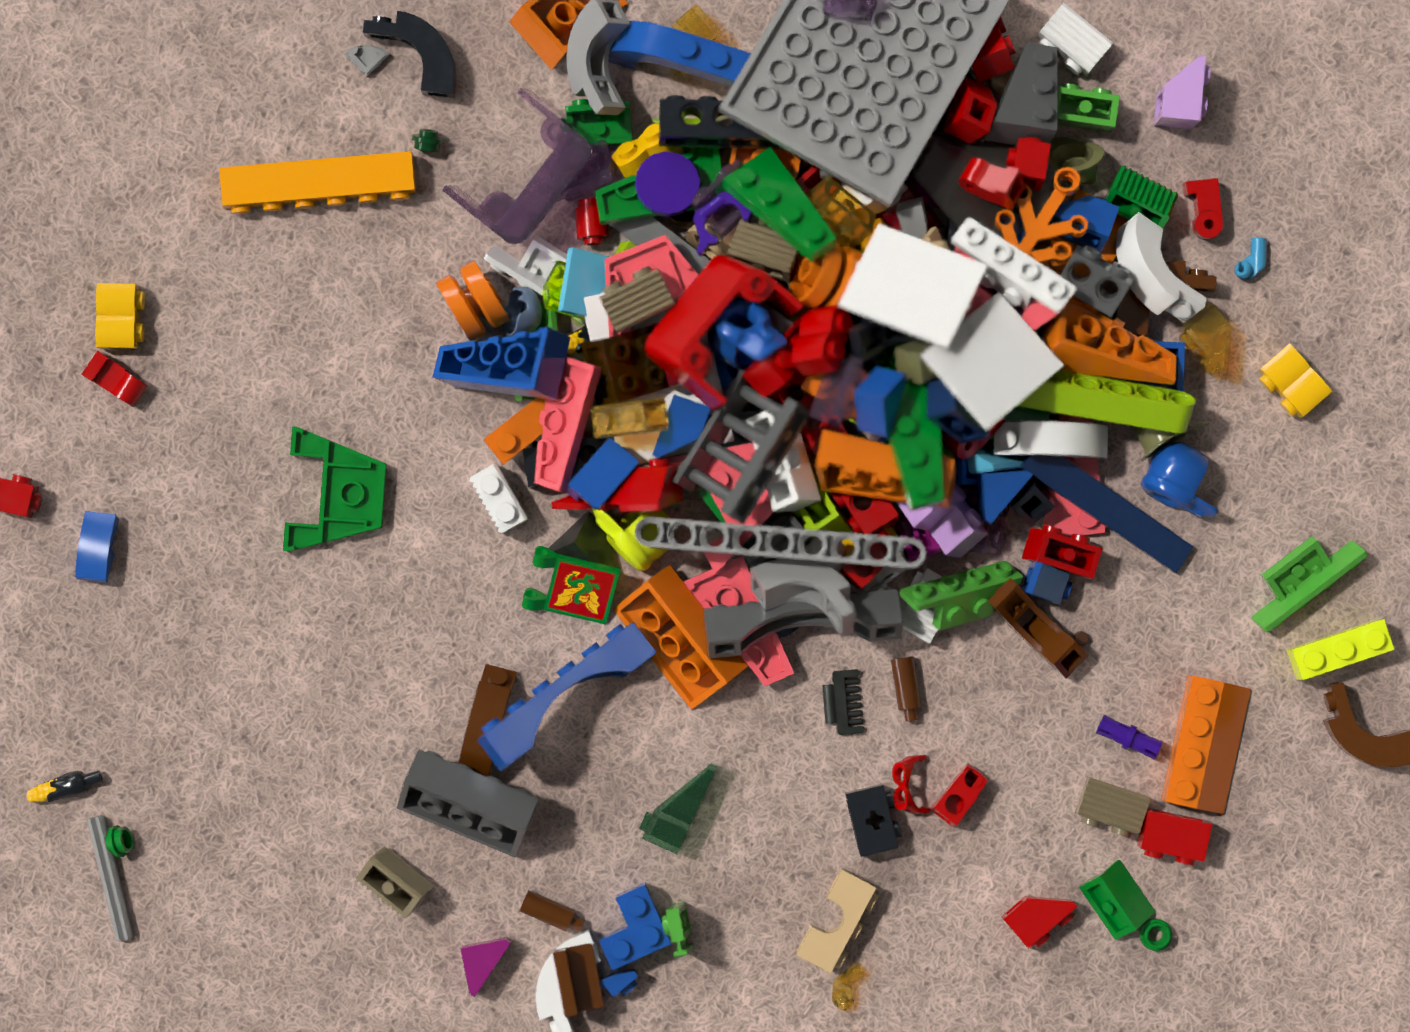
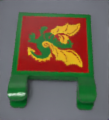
M544 546L536 547L533 565L541 569L554 568L547 596L536 589L527 588L523 595L522 607L530 611L547 610L606 625L621 569L557 554Z

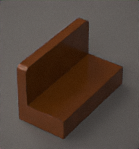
M586 943L555 949L553 951V958L564 1016L578 1015V1012L603 1007L604 1002L593 945Z

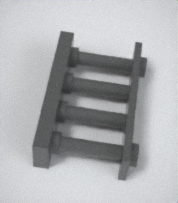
M740 369L737 376L728 385V390L724 395L727 401L715 410L688 456L679 465L677 474L672 481L690 492L694 490L696 485L704 488L724 501L720 511L744 525L812 412L790 398L781 406L768 397L760 396L742 376L744 371ZM747 401L775 417L766 434L738 418ZM730 429L758 445L749 462L721 446ZM713 457L741 473L732 490L704 474Z

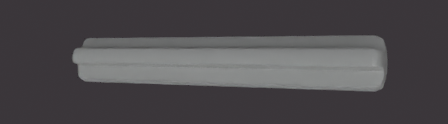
M103 815L88 819L87 823L115 938L119 942L133 938L134 933L116 859L107 850L105 844V837L108 834L106 818Z

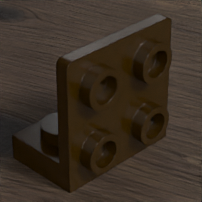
M653 325L581 343L586 363L602 367L594 395L597 406L620 403L669 387L665 370L651 360L645 351V341L654 330Z

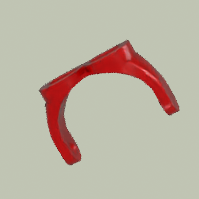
M927 755L907 756L902 761L893 765L892 777L899 786L895 789L893 795L894 805L898 810H904L910 814L930 813V808H918L908 787L914 764L917 761L927 760ZM902 771L904 772L903 781L901 780ZM902 791L905 795V801L902 798Z

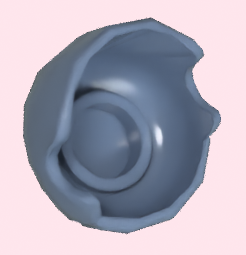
M514 287L509 294L508 305L504 307V310L511 316V320L503 325L507 336H514L515 333L522 331L534 332L542 321V306L537 294L529 287Z

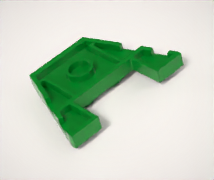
M292 426L290 455L323 458L319 524L285 522L283 551L290 552L382 528L387 464L304 429Z

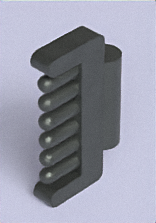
M858 669L833 671V684L822 685L825 723H836L838 735L859 734L865 731L863 726L849 727V725L863 724L864 720L862 718L848 719V717L862 716L863 711H847V709L861 708L862 703H846V701H857L862 698L860 694L846 695V693L861 691L859 686L845 687V685L860 683L859 678L844 679L845 677L859 676L860 671Z

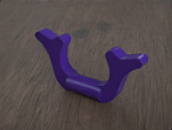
M728 192L719 193L718 196L698 209L694 215V224L699 234L698 256H703L709 246L718 245L717 237L711 235L706 230L705 223L723 207H736L740 211L745 223L749 222L751 215H753L749 209Z

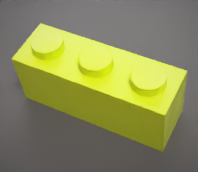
M1376 619L1286 650L1296 679L1305 680L1395 649L1385 620Z

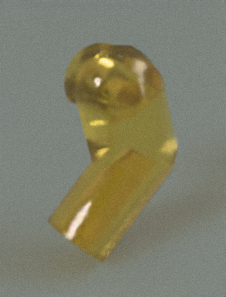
M857 962L838 975L833 981L832 1001L842 1011L852 1008L854 1004L852 985L866 975Z

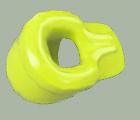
M592 508L596 516L595 522L607 534L606 539L609 544L634 569L638 571L647 570L655 560L668 550L646 547L638 542L635 537V528L640 520L647 517L670 519L662 509L658 511H630L617 524L605 511ZM653 523L646 525L642 531L643 538L648 542L656 540L659 536L658 526Z

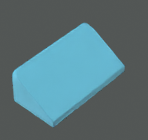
M984 447L967 459L968 471L971 474L1021 469L1019 467L1026 456L994 455V447Z

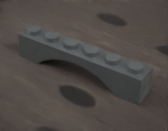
M878 588L871 592L862 593L850 591V601L856 611L853 634L869 642L902 638L903 620L897 589ZM756 601L736 606L716 605L712 608L704 609V628L708 658L742 655L756 642L784 629L799 626L835 628L820 608L804 602L787 603L766 612L761 604Z

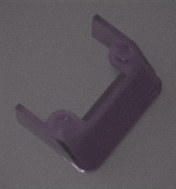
M519 88L516 93L547 117L541 126L540 133L544 143L552 148L553 152L517 199L514 200L504 192H493L480 205L457 186L446 185L442 189L443 192L510 244H521L530 238L587 164L592 154L589 141L569 120L530 89Z

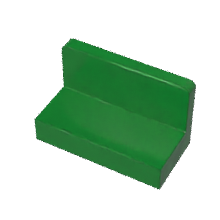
M1121 860L1113 862L1102 873L1087 880L1079 887L1115 940L1137 930L1155 913L1154 908Z

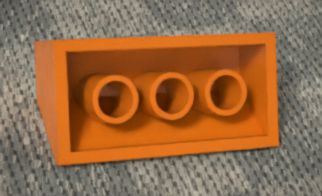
M670 564L613 608V611L626 627L632 622L638 627L657 652L650 658L691 710L749 666L741 655L708 658L704 628V608Z
M1188 675L1161 795L1162 801L1224 814L1250 696V688Z

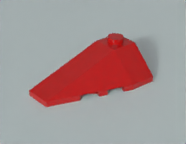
M667 457L649 459V464L634 469L598 510L605 511L619 508L620 511H658L683 501L682 486L672 481L677 474L680 462L668 463ZM570 495L552 502V509L584 510L593 508L582 498L577 502Z

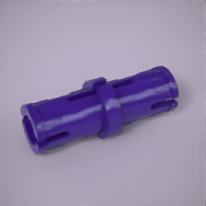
M1103 715L1102 721H1100L1096 730V734L1114 740L1122 745L1121 748L1126 750L1130 748L1153 760L1156 759L1163 743L1161 740L1138 731L1137 727L1132 724L1129 727L1106 715Z

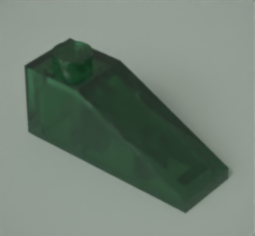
M710 763L655 807L653 814L646 812L639 827L640 830L644 831L642 839L677 855L717 765Z

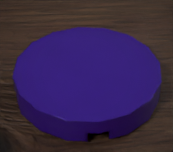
M665 151L653 154L643 161L637 171L635 190L638 200L645 209L652 213L661 214L660 216L670 217L682 214L693 205L698 196L700 180L697 169L689 159L679 153Z

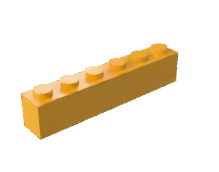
M412 151L219 167L222 206L225 209H231V214L250 213V207L263 206V211L282 210V204L294 203L297 209L314 207V202L327 201V206L345 205L346 199L359 198V203L378 202V196L391 195V200L410 199V193H417L414 155Z

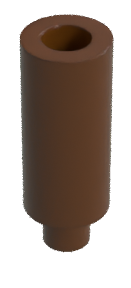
M914 656L891 659L898 711L904 710L906 722L918 720L916 708L921 707Z
M528 890L519 912L565 932L568 927L580 932L584 923L583 919L574 916L576 910Z

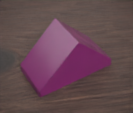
M903 512L898 514L900 521L894 524L898 537L919 540L925 547L926 557L941 552L939 544L935 541L929 530L914 528ZM907 545L903 549L908 563L918 560L921 556V551L916 545Z
M503 937L463 945L460 948L469 994L474 997L476 996L511 943V939Z

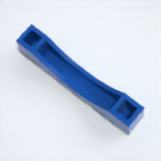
M634 622L626 628L619 624L606 634L609 641L601 647L595 642L581 653L585 659L577 665L571 660L557 671V674L560 676L557 680L550 684L546 679L534 688L532 692L535 696L525 702L521 698L506 709L510 714L501 722L496 717L481 728L485 734L477 741L500 771L533 747L536 731L543 715L562 692L590 679L625 677L657 653Z

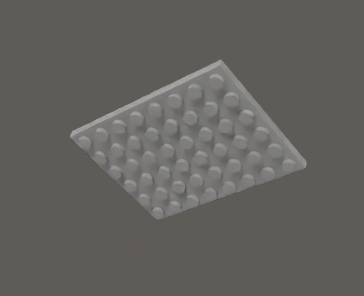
M783 0L719 107V112L890 207L1009 0Z

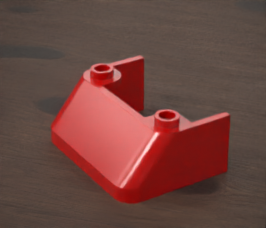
M728 255L715 256L707 263L645 341V351L648 357L712 411L722 406L727 399L702 379L711 367L712 358L710 352L698 341L734 296L738 293L752 303H758L767 299L787 317L795 314L804 305L764 271Z

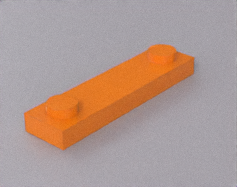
M536 397L483 439L502 465L506 464L543 434V426L539 422L540 410H545V398Z

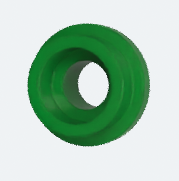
M118 825L110 827L105 837L106 848L117 858L126 856L128 852L132 851L134 845L130 830L127 827H120Z
M1150 919L1140 929V940L1147 949L1161 951L1171 943L1172 930L1165 921ZM1153 929H1159L1162 933L1161 938L1157 941H1153L1150 938V932Z

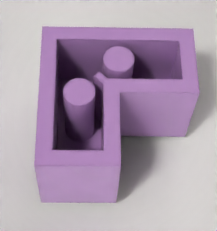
M955 483L950 509L931 506L910 511L908 503L897 502L914 528L929 530L946 556L961 558L988 534L982 525L984 521L981 519L980 514L969 507L964 500L966 499V494Z

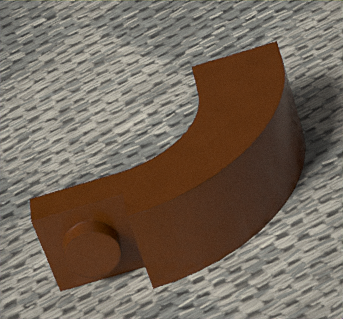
M1186 261L1166 263L1169 270L1179 280L1195 291L1213 292L1216 290L1217 277L1208 276L1209 271L1190 269L1189 274H1185ZM1129 287L1115 310L1113 321L1117 317L1125 322L1124 328L1138 337L1141 335L1147 336L1150 309L1139 300Z
M1011 578L998 588L995 594L988 600L994 611L1064 678L1067 679L1088 657L1080 645L1057 626Z
M485 664L481 681H479L458 763L467 765L473 772L485 777L490 776L494 762L477 740L485 734L481 728L497 717L500 722L504 720L517 673L516 671Z
M1336 682L1326 685L1328 693L1323 694L1324 702L1328 712L1333 711L1335 716L1324 719L1323 722L1328 734L1342 751L1360 762L1374 766L1401 767L1410 764V730L1405 729L1383 736H1375L1364 731L1353 716L1344 683Z

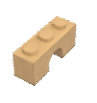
M841 868L826 895L828 899L837 903L842 908L843 918L840 925L829 931L810 925L796 951V955L830 974L834 967L840 969L848 952L844 951L848 940L855 941L861 931L863 924L859 920L863 912L867 911L870 913L878 898V895L874 893L876 886Z

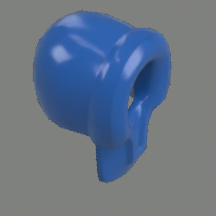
M734 297L710 326L707 337L712 352L719 360L730 367L741 370L748 368L755 359L765 360L775 350L787 346L785 337L772 327V321L767 310L761 304L749 302L743 297Z
M1173 442L1160 447L1154 455L1146 475L1141 480L1142 490L1165 506L1171 508L1180 507L1197 517L1205 516L1212 518L1218 513L1216 508L1195 496V492L1207 471L1209 460L1196 448L1184 443Z

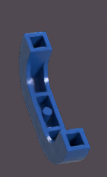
M629 21L630 25L614 41L610 49L608 62L632 70L635 69L637 62L660 64L732 87L751 53L667 26L642 21Z

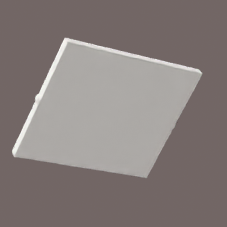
M878 224L860 262L856 264V270L838 307L948 349L966 311L970 309V303L987 270V265Z
M999 292L960 323L948 349L934 344L921 355L923 360L951 390L952 394L960 400L986 431L1064 366Z

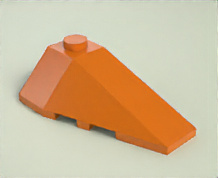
M1074 295L1066 303L1065 309L1050 319L1047 324L1042 341L1064 365L1061 370L1086 375L1173 385L1176 381V355L1145 335L1136 336L1124 328L1125 322L1117 317L1114 321L1100 313L1098 309Z

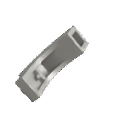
M590 0L575 20L567 46L569 82L575 96H587L589 105L595 114L619 115L626 108L611 80L608 68L609 53L614 41L630 25L618 0Z
M793 559L773 560L750 568L751 590L765 612L791 602L809 603L820 608L827 615L842 638L854 633L856 611L850 601V584L835 570L815 561Z

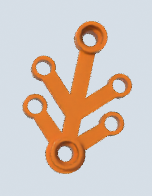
M1070 167L1061 168L1056 172L1053 182L1055 189L1037 218H1035L1031 203V188L1025 184L1026 187L1023 191L1028 196L1023 199L1018 198L1015 204L1019 207L1026 235L1019 244L1013 228L1015 216L1010 210L1004 209L999 211L995 218V225L1002 232L1003 239L1039 263L1055 261L1059 264L1066 263L1071 256V247L1066 242H1057L1052 248L1032 251L1038 241L1068 234L1073 237H1082L1087 232L1088 222L1081 215H1075L1068 221L1048 225L1065 197L1077 192L1080 184L1078 172ZM1068 180L1072 183V186L1070 188H1063L1060 183ZM1006 216L1010 218L1011 222L1003 225L999 219ZM1079 222L1084 228L1082 230H1075L1072 224ZM1062 248L1066 250L1067 255L1060 257L1056 255L1055 251Z

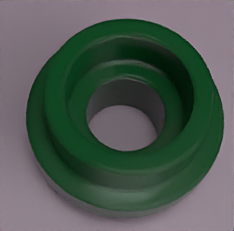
M419 129V134H412V140L415 141L414 148L422 151L439 152L440 145L444 143V139L438 137V131L430 129Z

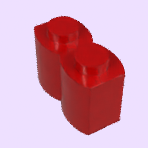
M838 305L805 311L800 322L799 337L794 342L791 352V363L803 376L832 372L839 368L845 354L844 343L849 338V329L853 327L852 317L844 309L838 307Z

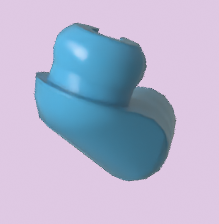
M1251 238L1250 255L1243 261L1238 262L1234 269L1239 279L1244 281L1251 280L1265 269L1267 238Z

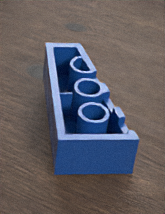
M550 327L539 328V331L536 332L522 331L515 333L514 336L489 337L486 341L476 342L473 340L440 346L433 378L458 388L556 400L571 337Z

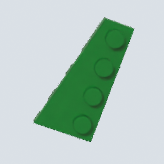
M703 147L694 152L690 151L682 154L697 169L700 180L698 196L693 205L685 212L698 210L718 196L719 193L726 192L722 188L723 172L718 148ZM634 175L595 191L600 225L655 217L661 214L652 213L645 209L638 200L635 190L636 176Z
M771 147L723 178L722 188L812 263L836 246L837 237Z
M912 380L905 383L891 434L888 438L910 511L940 505L944 500L941 428L926 418L929 382L918 384L912 382Z

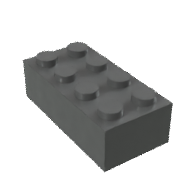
M418 749L404 780L397 809L507 855L516 857L539 799L533 797L527 790L514 789L503 784L498 778L493 776L485 777L473 772L467 765L449 762L438 753L432 751L425 752Z

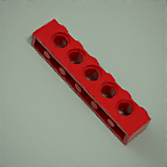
M797 370L784 385L769 396L773 401L779 399L781 404L784 405L788 399L789 392L793 389H801L807 376H803ZM805 393L804 398L797 403L812 412L811 415H816L822 419L819 427L809 429L804 425L800 432L807 455L812 453L817 460L823 430L848 435L831 407ZM830 493L840 509L846 507L850 513L851 518L847 521L855 534L877 535L900 521L898 513L889 500L871 498V506L866 510H859L854 506V502L860 496Z

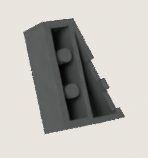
M1026 43L1014 63L1015 68L1010 73L999 105L995 110L990 131L985 135V141L1016 145L1019 138L1036 137L1044 143H1050L1057 132V47Z

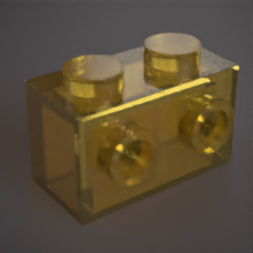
M829 175L806 194L807 198L837 237L836 242H838L840 247L848 246L855 248L872 233L876 214Z

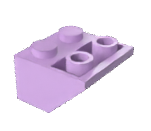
M1206 56L1197 57L1168 81L1157 93L1154 126L1193 129L1198 122H1201L1202 117L1206 116L1208 98L1203 97V90L1205 85L1209 84L1211 71L1210 66L1205 65Z

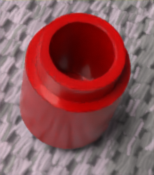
M596 198L577 200V208L574 209L577 240H584L585 246L603 244V239L609 237L608 224L600 225Z

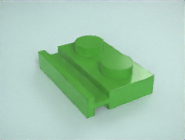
M686 903L672 904L666 910V916H662L664 933L671 936L672 942H677L678 948L674 951V957L688 955L694 948V944H688L687 939L691 934Z

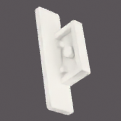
M970 217L965 220L951 239V243L978 262L987 265V270L980 284L987 288H993L1002 294L1007 302L1014 306L1019 305L1026 310L1035 298L1054 312L1059 313L1075 293L1076 287Z
M536 235L521 261L496 245L486 253L484 260L489 262L494 270L500 273H507L517 279V282L522 287L531 288L543 295L546 301L551 300L555 303L556 307H559L567 259L565 252ZM572 315L577 321L586 324L585 318Z

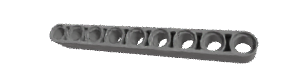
M647 517L640 520L635 528V537L638 542L646 547L904 569L918 568L926 558L925 547L919 540L913 538ZM648 524H656L659 528V536L654 541H646L642 535L643 528ZM681 526L689 527L692 532V537L686 544H678L675 540V531ZM713 529H720L724 533V541L718 547H712L707 542V535ZM748 531L754 532L757 537L756 545L752 549H743L739 544L740 536ZM778 534H784L789 538V547L784 552H776L772 548V540ZM810 537H818L822 541V549L816 555H810L804 549L805 541ZM848 539L855 544V551L852 556L844 558L838 555L837 545L840 541ZM875 542H882L888 547L887 556L882 560H874L869 555V549ZM907 545H916L921 551V556L918 561L908 563L902 558V550Z

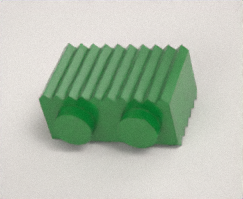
M1126 165L1121 166L1113 179L1104 199L1113 205L1119 206L1117 215L1127 220H1130L1139 212L1161 228H1164L1170 218L1178 198V193L1172 192V189H1167L1166 186L1160 183H1155L1154 180L1150 181L1149 177L1144 178L1143 174H1139L1131 168L1127 169Z

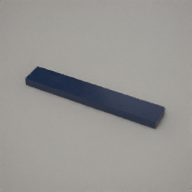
M1027 455L1019 467L1024 471H1029L1032 477L1173 573L1178 572L1193 549L1191 544L1062 456Z

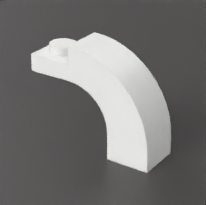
M1138 212L1118 229L1116 238L1118 263L1130 270L1129 275L1134 277L1130 288L1146 307L1156 315L1165 310L1185 323L1205 307L1207 298L1183 283L1169 270L1161 253L1163 228Z
M1044 421L1005 422L994 434V455L1107 458L1108 426Z
M590 929L568 938L555 948L561 949L591 943L596 963L601 962V956ZM552 952L540 972L536 986V1007L539 1019L542 1020L552 1016L554 1021L549 1022L552 1032H575L570 1018L564 1016Z

